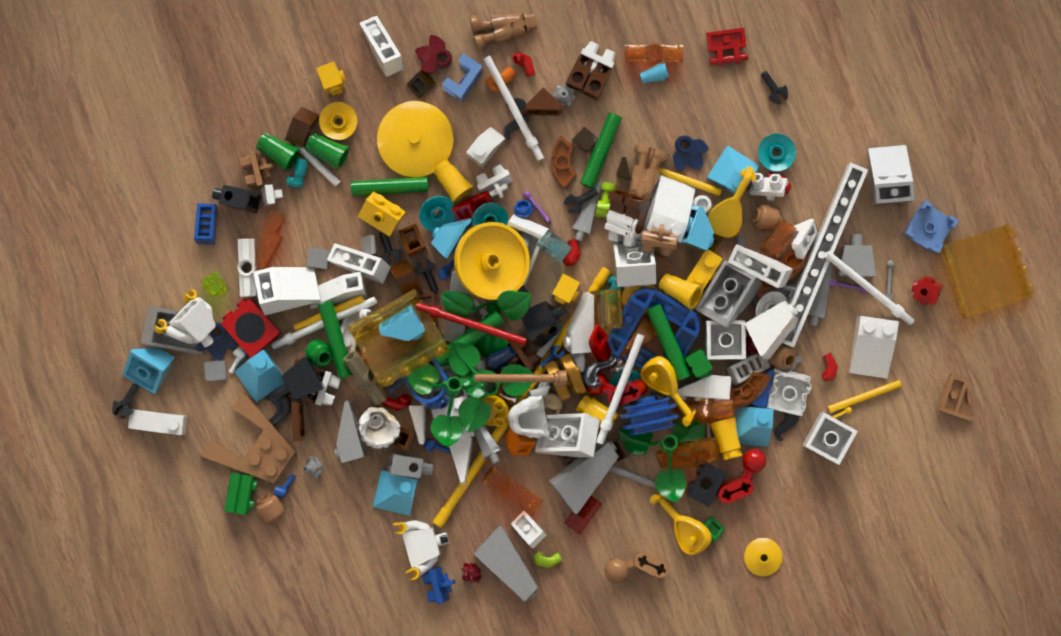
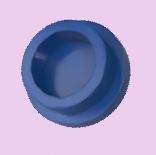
M526 200L518 201L514 207V214L518 217L525 218L533 213L532 205Z

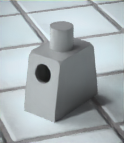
M851 234V245L842 246L840 260L861 277H876L872 246L863 245V234ZM838 268L837 277H849Z
M390 452L387 472L394 475L420 478L421 474H432L433 464L423 463L424 459L420 457ZM412 463L415 464V468L413 470L409 469V466Z

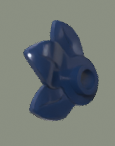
M680 136L675 142L674 165L679 171H682L686 165L694 169H701L703 165L701 154L709 150L707 144L701 139L692 140L689 136ZM682 142H686L688 144V147L686 149H683L681 147Z
M215 323L214 329H220L221 334L219 336L214 335L213 329L209 333L214 340L213 343L208 347H204L199 342L197 343L198 351L209 349L211 356L216 361H219L224 356L226 349L235 350L236 341L221 323Z

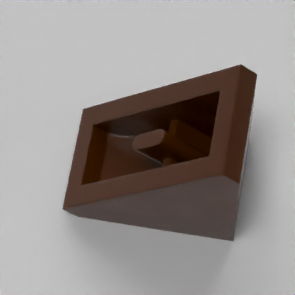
M542 88L525 105L522 115L560 116L563 111V105L545 88Z
M301 107L292 118L285 141L303 148L319 114Z
M417 224L399 230L409 258L428 251Z
M407 260L390 268L406 302L423 294Z
M400 427L399 437L395 438L392 445L410 451L416 432Z

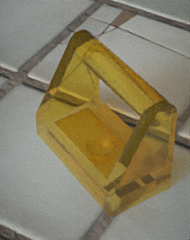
M621 289L588 291V293L594 295V327L598 325L596 294H601L602 325L599 326L602 329L623 328Z

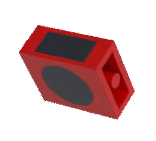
M245 298L237 304V310L233 313L232 311L228 312L222 318L224 321L221 325L249 357L252 358L270 345L282 332L267 315H264L262 309L253 299L249 298L247 300Z

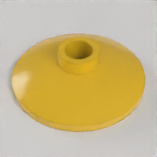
M333 102L322 110L319 117V125L327 137L333 140H343L350 137L356 130L357 115L350 105L343 102ZM337 119H342L341 125H336Z
M758 538L750 542L746 547L744 562L753 574L769 576L775 573L781 566L782 552L778 544L773 540ZM766 554L767 560L761 561V555Z

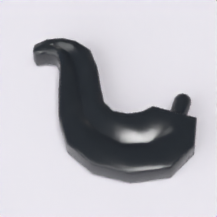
M514 98L513 100L522 115L526 102L523 99ZM522 115L527 124L530 115ZM513 120L504 127L503 134L507 140L510 139V132L520 129L516 120Z
M613 355L611 360L590 364L583 373L584 385L588 388L602 386L603 383L599 382L598 374L602 371L610 370L617 365L616 355Z
M276 390L269 393L270 396L265 397L266 401L271 400L272 404L277 407V413L269 419L273 426L286 419L291 411L289 398L286 396L281 399Z
M783 412L786 418L775 429V436L778 440L783 441L782 433L797 424L799 421L798 415Z

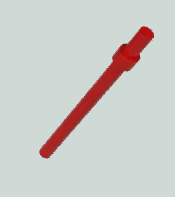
M419 302L417 303L416 310L428 313L433 318L437 319L440 317L523 346L526 345L527 338L443 311L440 307L434 305L431 307Z

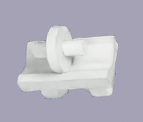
M501 165L492 169L495 176L488 179L485 173L476 177L480 193L489 191L491 197L498 194L500 198H503L502 192L508 189L507 185L513 182L509 171L505 170Z
M755 173L756 182L752 181L749 191L751 195L766 196L768 201H773L775 196L784 197L785 187L788 185L787 178H781L780 174H772L770 178L763 177L761 173Z

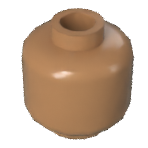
M762 204L755 208L752 221L758 229L773 231L777 226L781 225L782 215H780L778 208Z
M781 344L772 357L768 359V362L780 370L788 369L795 363V351L790 346Z
M266 494L257 500L256 511L264 522L276 523L282 519L281 515L284 512V506L276 495Z

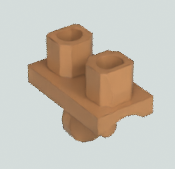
M255 151L249 152V156L240 159L243 169L253 167L254 174L245 176L246 184L248 187L258 186L261 188L265 185L262 171H264L265 177H270L269 170L274 168V164H268L265 157L261 158L262 165L260 166L258 154Z
M660 224L659 229L651 228V231L642 229V251L651 253L654 246L661 247L660 254L670 256L672 250H676L677 235L671 234V231L664 230V224Z

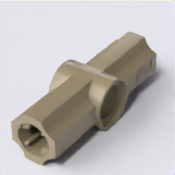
M356 350L346 355L343 361L353 374L354 385L357 388H363L375 405L385 401L388 394L378 382L379 376L374 368H368Z

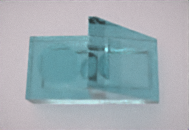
M549 230L546 231L537 244L541 250L556 262H562L571 249L570 245Z

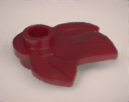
M430 35L429 46H422L415 50L418 58L424 62L421 66V71L434 73L439 68H447L452 63L451 53L446 50L445 42L438 36ZM445 56L446 61L440 62L439 58Z

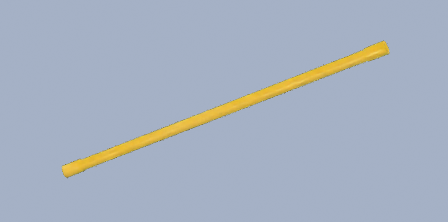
M602 267L587 292L594 295L595 298L612 272ZM574 312L540 363L551 354L550 350L553 346H560L556 349V354L559 352L564 344L563 340L566 337V330ZM538 364L533 374H544L547 369L545 366L542 368ZM533 382L524 394L518 396L514 406L527 399L528 391L533 390L538 382ZM509 419L506 420L502 427H496L491 436L496 443L499 442L509 427ZM481 451L468 470L466 485L458 484L446 504L432 521L441 528L444 526L452 510L487 460V458H483Z

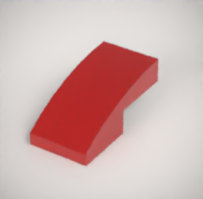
M485 191L452 207V212L457 221L472 219L477 208L485 203L494 202L489 191Z
M595 325L589 339V347L598 361H607L611 352L609 343L606 341L608 335L599 325Z

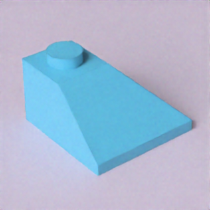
M727 145L707 178L734 195L743 179V176L739 175L743 169L746 170L748 166L752 167L753 171L756 172L760 165Z
M691 207L688 225L682 242L677 243L706 251L712 246L714 231L703 207Z
M464 219L444 224L440 228L437 227L431 236L434 238L431 244L445 258H448L456 250L459 240L468 230L472 219Z
M412 304L379 324V332L382 336L405 341L412 339L415 341L422 337L425 331V327Z
M160 348L132 349L122 376L155 395L171 369L175 357Z
M267 350L260 351L234 371L256 403L269 395V393L275 391L276 388L285 384L281 377L283 373Z
M757 407L733 409L732 418L736 417L740 445L769 447L774 409Z
M381 470L373 508L410 516L419 478L394 475Z

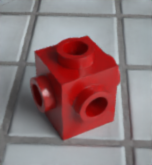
M929 276L921 277L918 279V282L914 281L911 292L914 294L912 298L917 299L916 302L923 305H928V303L935 305L938 302L943 284L935 282L936 279Z

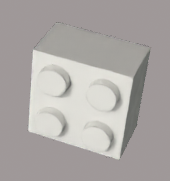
M734 320L728 328L715 321H705L706 360L746 359L745 320Z
M820 412L802 446L840 465L858 431L830 415Z

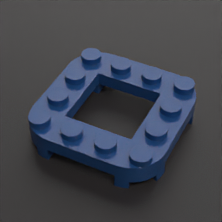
M640 287L632 293L611 329L608 337L609 346L613 355L627 361L634 343L629 337L645 309L661 304L666 318L680 326L674 336L685 358L699 334L700 318L693 310H689L683 304L651 287ZM641 346L634 365L642 369L646 362L659 355ZM664 353L662 357H664L665 359H667V356H666V354Z

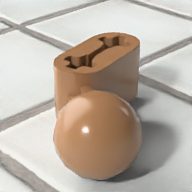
M641 552L627 561L619 558L611 559L605 565L604 570L608 580L619 583L627 578L629 572L636 569L657 578H664L669 573V566L666 562ZM644 556V560L653 566H660L662 564L664 572L657 574V570L647 564L639 566L640 562L637 560Z

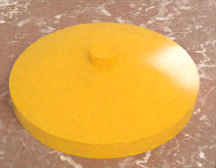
M411 101L394 107L381 121L377 133L378 150L383 161L394 172L409 178L426 177L434 174L433 170L444 160H448L453 149L454 137L450 122L438 108L425 102Z
M487 222L472 227L461 237L455 250L454 266L459 281L468 292L481 299L497 300L503 291H518L529 272L530 257L526 243L517 231L502 223Z

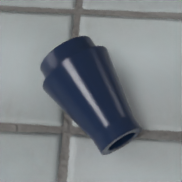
M509 346L490 353L489 357L486 358L487 364L493 371L500 370L516 356V352Z

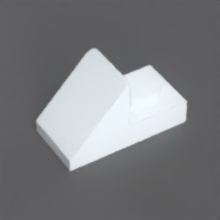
M809 219L786 230L789 243L792 244L796 258L804 259L818 234L814 219Z
M525 511L511 523L514 529L532 548L546 536L544 530Z

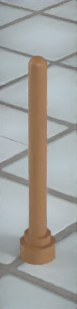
M556 371L553 374H476L474 380L476 382H553L557 386H566L567 372Z

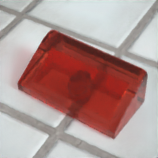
M591 495L577 514L571 512L564 523L580 535L602 503Z

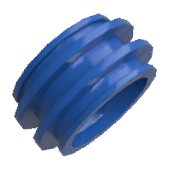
M655 395L639 398L636 400L637 404L623 407V410H626V414L620 415V419L627 418L628 425H624L622 428L623 430L630 429L629 436L676 426V423H673V419L679 418V414L672 415L670 408L677 407L676 403L669 404L670 397L655 399Z

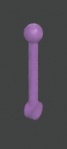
M525 191L523 194L524 197L530 200V202L534 205V207L539 211V213L549 224L551 222L549 217L543 212V210L531 197V193L529 191Z
M830 279V286L837 285L867 293L863 287Z

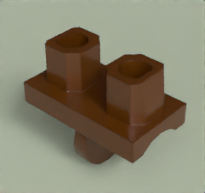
M514 342L508 343V347L511 346L515 350L516 356L506 366L510 364L519 365V362L521 366L529 370L533 369V366L539 361L538 356L535 352L528 356H525L522 352L523 349L529 346V343L526 342L525 346Z

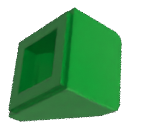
M712 516L704 523L711 533V545L718 539L725 528Z

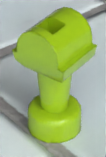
M602 182L601 190L604 192L601 201L598 200L595 217L607 219L611 201L608 199L609 191H615L617 185Z

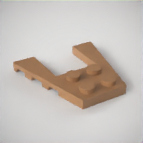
M243 392L232 409L263 429L261 435L243 460L212 439L200 456L275 483L296 450L278 432L269 419L263 415L247 394Z

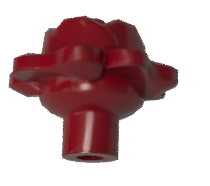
M747 335L746 354L752 352L754 355L757 354L759 356L760 354L751 336Z
M464 563L462 579L465 582L479 583L482 578L480 574L481 569L476 564Z

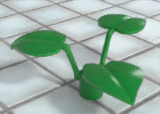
M514 290L503 291L497 300H486L485 303L472 309L474 300L467 294L446 291L442 292L441 298L446 312L464 318L468 317L469 312L474 313L487 307L489 314L497 310L499 313L504 312L506 317L511 320H518L529 309L531 293ZM488 334L477 342L476 345L479 352L487 358L490 353L507 348L508 342L505 339Z
M453 342L448 351V361L451 369L460 376L466 375L469 370L474 375L479 374L473 369L480 362L478 349L468 343ZM517 364L507 365L501 370V374H533L529 369ZM481 382L480 388L483 395L478 400L473 397L466 398L461 402L458 409L459 418L465 431L473 432L488 421L491 415V407L488 403L482 402V400L487 395L496 394L500 384L503 383V390L506 394L516 397L524 394L533 382Z
M424 363L408 364L406 371L407 380L416 393L428 395L433 387L437 389L444 386L445 393L450 396L447 416H436L431 423V432L443 446H452L460 439L463 433V424L458 416L450 417L454 397L460 393L461 389H466L468 396L479 399L483 395L480 388L481 382H476L474 380L475 375L469 370L460 379L458 377H450L447 382L443 381V383L436 385L440 379V374L436 367ZM474 369L479 374H496L485 369Z
M693 417L691 424L687 427L682 423V419H680L672 429L675 436L667 435L663 440L653 443L650 442L652 440V432L629 436L630 429H619V438L629 453L640 456L646 454L648 446L661 445V450L668 454V471H661L657 474L655 488L659 494L671 502H676L682 497L687 484L686 476L682 470L674 469L671 471L672 453L675 451L679 441L686 448H695L702 443L705 436V418Z

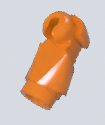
M508 66L500 75L506 85L513 81L517 73ZM489 76L485 81L489 86L488 89L500 92L493 76Z

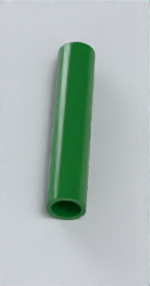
M608 113L580 184L594 189L622 121L621 116Z
M428 177L351 181V194L353 197L369 196L373 191L380 195L429 192Z
M333 301L318 304V309L339 379L351 376L353 374L343 361L348 352Z
M661 304L646 309L667 359L674 368L677 381L690 376L691 372Z
M494 310L479 323L497 328L505 320L497 310ZM470 328L453 342L475 345L488 334ZM452 343L434 355L443 368L449 364L448 351Z

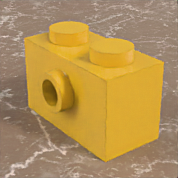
M334 61L316 68L323 88L328 95L336 96L343 93L342 90L346 89L344 84L346 78L343 70L339 71Z
M373 191L366 199L357 217L390 237L399 226L406 212L398 205L391 203L382 195Z
M709 249L708 251L704 250L686 278V281L702 285L704 289L708 281L712 282L717 273L716 269L723 258Z
M563 273L552 293V296L555 297L554 301L563 305L565 303L569 304L570 301L574 302L579 294L576 289L580 282Z

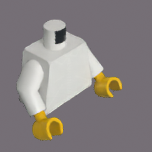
M190 290L188 294L185 293L183 296L184 302L188 304L169 322L170 326H167L165 320L160 319L157 323L162 328L155 325L154 331L158 334L165 331L166 335L184 343L201 342L204 347H208L214 341L209 333L216 325L213 320L212 307L200 297L197 298L195 290Z
M416 520L403 523L395 522L393 525H399V531L394 533L402 534L411 564V569L406 570L405 573H413V578L409 579V581H412L435 565L439 558L438 555L441 554L439 546L449 544L448 535L446 532L436 535L433 527L430 528L427 523Z

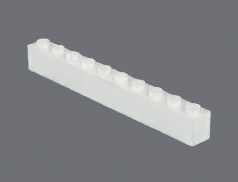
M851 162L847 164L789 302L790 305H794L798 312L796 315L798 322L782 344L794 348L830 263L824 256L828 251L834 253L868 172L863 167Z

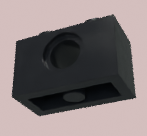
M705 461L704 464H699L695 472L697 477L695 481H690L686 490L689 497L709 507L727 473ZM703 478H709L710 486L708 488L701 487L700 482Z

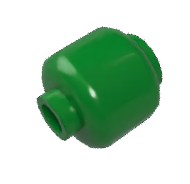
M313 340L305 349V356L316 367H325L332 361L333 356L330 346L323 340Z

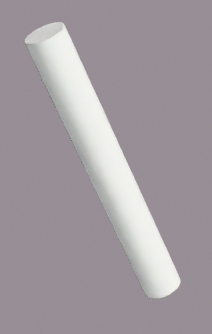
M304 146L300 148V153L335 187L339 185L341 181L311 152L307 151Z

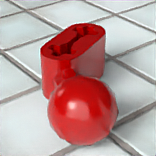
M600 372L598 378L599 382L603 383L602 386L588 388L584 385L587 392L593 395L604 393L608 396V400L611 403L617 387L609 384L606 376ZM641 379L627 382L623 394H626L621 397L618 406L642 397L647 392V384Z
M750 449L744 454L742 463L745 469L742 476L721 484L716 493L722 502L731 503L752 493L754 489L752 480L755 473L762 471L766 466V456L762 451ZM742 482H745V483L747 484V485L745 486V487H746L745 490H743L742 488H740V487L742 486V484H741ZM725 489L729 491L728 497L723 495Z

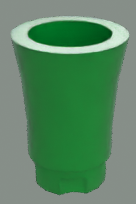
M267 133L260 137L256 145L257 150L277 163L286 172L294 166L301 151L300 148L289 145Z
M315 133L309 137L305 147L312 155L322 159L337 171L343 166L350 151L349 146L339 144Z

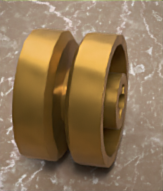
M570 354L560 357L563 370L559 369L555 361L545 364L548 374H553L556 371L567 372L566 386L553 384L562 403L571 399L569 386L572 387L574 394L577 396L586 392L581 373L577 365L574 364Z

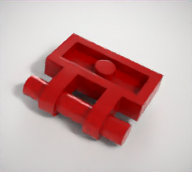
M744 28L706 33L708 53L716 52V57L709 58L710 66H724L726 63L733 62L740 64L741 61L748 60V54H740L739 49L747 47ZM733 49V55L723 56L722 51Z

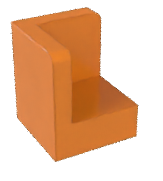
M511 428L504 437L512 455L528 456L536 444L534 437L529 438L525 435L517 434Z

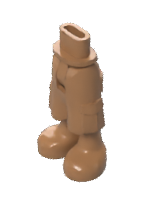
M534 14L492 15L489 21H481L476 15L470 16L472 33L487 29L494 30L487 34L473 35L477 51H482L484 45L490 41L495 40L497 44L507 42L511 38L529 33V30L537 29Z
M635 145L634 152L638 155V165L632 168L629 193L650 199L654 187L657 186L660 178V173L657 169L662 161H668L669 153L660 149H653L650 167L646 169L651 147Z

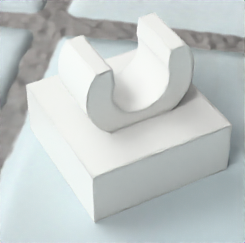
M273 184L261 187L263 206H271L275 204V199L283 197L282 190H273Z

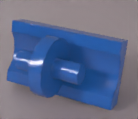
M441 566L435 567L422 575L423 583L425 585L432 583L434 589L427 592L428 602L441 604L450 600L448 593L452 592L451 585L456 582L455 579L449 580L447 573L443 574Z

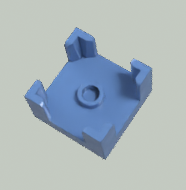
M464 53L459 58L460 68L468 74L462 77L461 85H458L449 78H446L442 84L443 91L463 103L483 73V66Z
M925 200L919 205L902 235L929 252L938 254L944 246L942 243L951 229L955 228L959 220L951 215H944L934 209L933 204Z

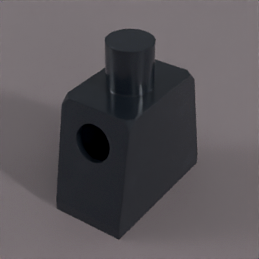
M223 185L222 189L214 188L212 198L219 200L221 205L255 214L258 212L262 196L250 190Z
M547 301L529 308L521 320L531 342L539 348L546 345L563 329L560 317L565 315L567 310L561 303L553 307Z
M305 356L281 376L285 384L276 388V391L281 399L291 394L294 400L321 391L325 389V386L309 358Z

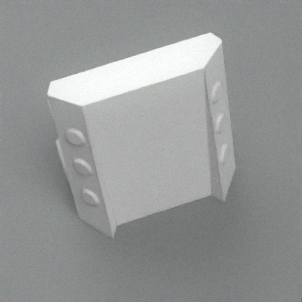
M774 368L766 407L803 416L806 408L807 394L810 393L812 387L810 384L811 377Z

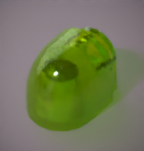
M217 271L201 280L202 288L212 296H220L228 292L227 285Z

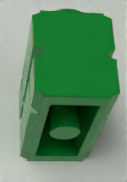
M696 350L684 358L692 377H698L702 380L711 374L710 370L713 367L709 360H706L703 350Z
M235 472L230 474L224 508L225 512L248 515L249 511H253L255 500H252V494L256 492L258 486L255 476Z

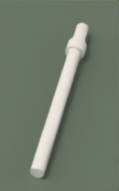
M491 56L484 58L483 60L527 140L525 143L528 148H531L537 161L543 159L544 156L537 145L536 137H533Z
M828 251L824 257L889 308L894 316L900 317L909 325L913 324L914 319L905 312L902 306L892 302L833 253Z
M372 297L358 305L336 313L338 321L359 312L361 309L377 304L376 298ZM321 320L294 333L289 332L283 338L272 342L271 345L274 350L286 344L291 345L297 339L324 328L323 322Z
M637 333L606 417L602 419L600 424L601 430L596 440L599 444H604L608 431H611L613 417L640 350L644 335Z

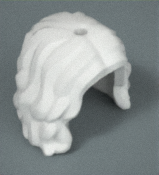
M530 396L513 406L509 411V425L515 433L529 438L547 437L549 430L542 396Z
M370 407L359 419L358 432L361 435V440L367 446L378 449L382 447L388 448L389 444H392L395 438L399 437L401 425L386 409Z

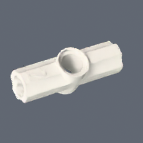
M238 239L239 263L237 268L239 271L240 297L257 296L254 272L257 271L255 239ZM246 263H251L252 270L249 273L243 271V266Z

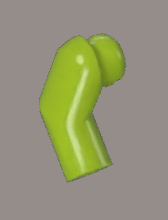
M537 552L533 556L534 563L544 568H550L563 561L559 553L546 557L541 552Z

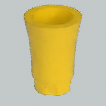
M444 160L433 170L437 176L436 178L442 184L453 203L459 202L474 189V186L448 160Z
M665 274L658 286L661 292L680 302L689 310H693L698 305L703 294L702 285L688 282L670 274Z
M586 394L576 410L599 419L598 429L601 430L600 424L602 419H605L609 407ZM617 411L615 412V415L612 420L613 424L620 415V413Z
M736 417L710 424L720 453H723L724 461L742 456Z

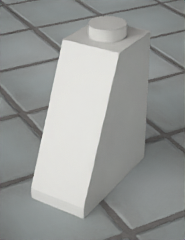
M490 127L478 136L467 150V157L483 169L506 138Z
M783 301L745 323L762 358L770 359L797 324L798 319L796 315L798 312L793 304L790 305Z

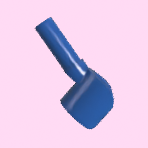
M454 259L448 265L439 269L438 276L441 280L450 276L448 270L454 266Z
M553 346L551 348V354L539 364L542 368L555 357H562L564 355V351L556 354V349L560 346Z
M428 439L424 444V447L430 452L437 448L446 453H451L449 448L441 446L433 439Z
M292 474L283 487L277 485L274 495L283 498L296 476Z

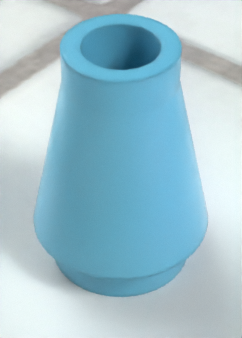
M659 62L646 71L641 72L640 76L643 84L666 81L665 79L669 78L666 64H660Z

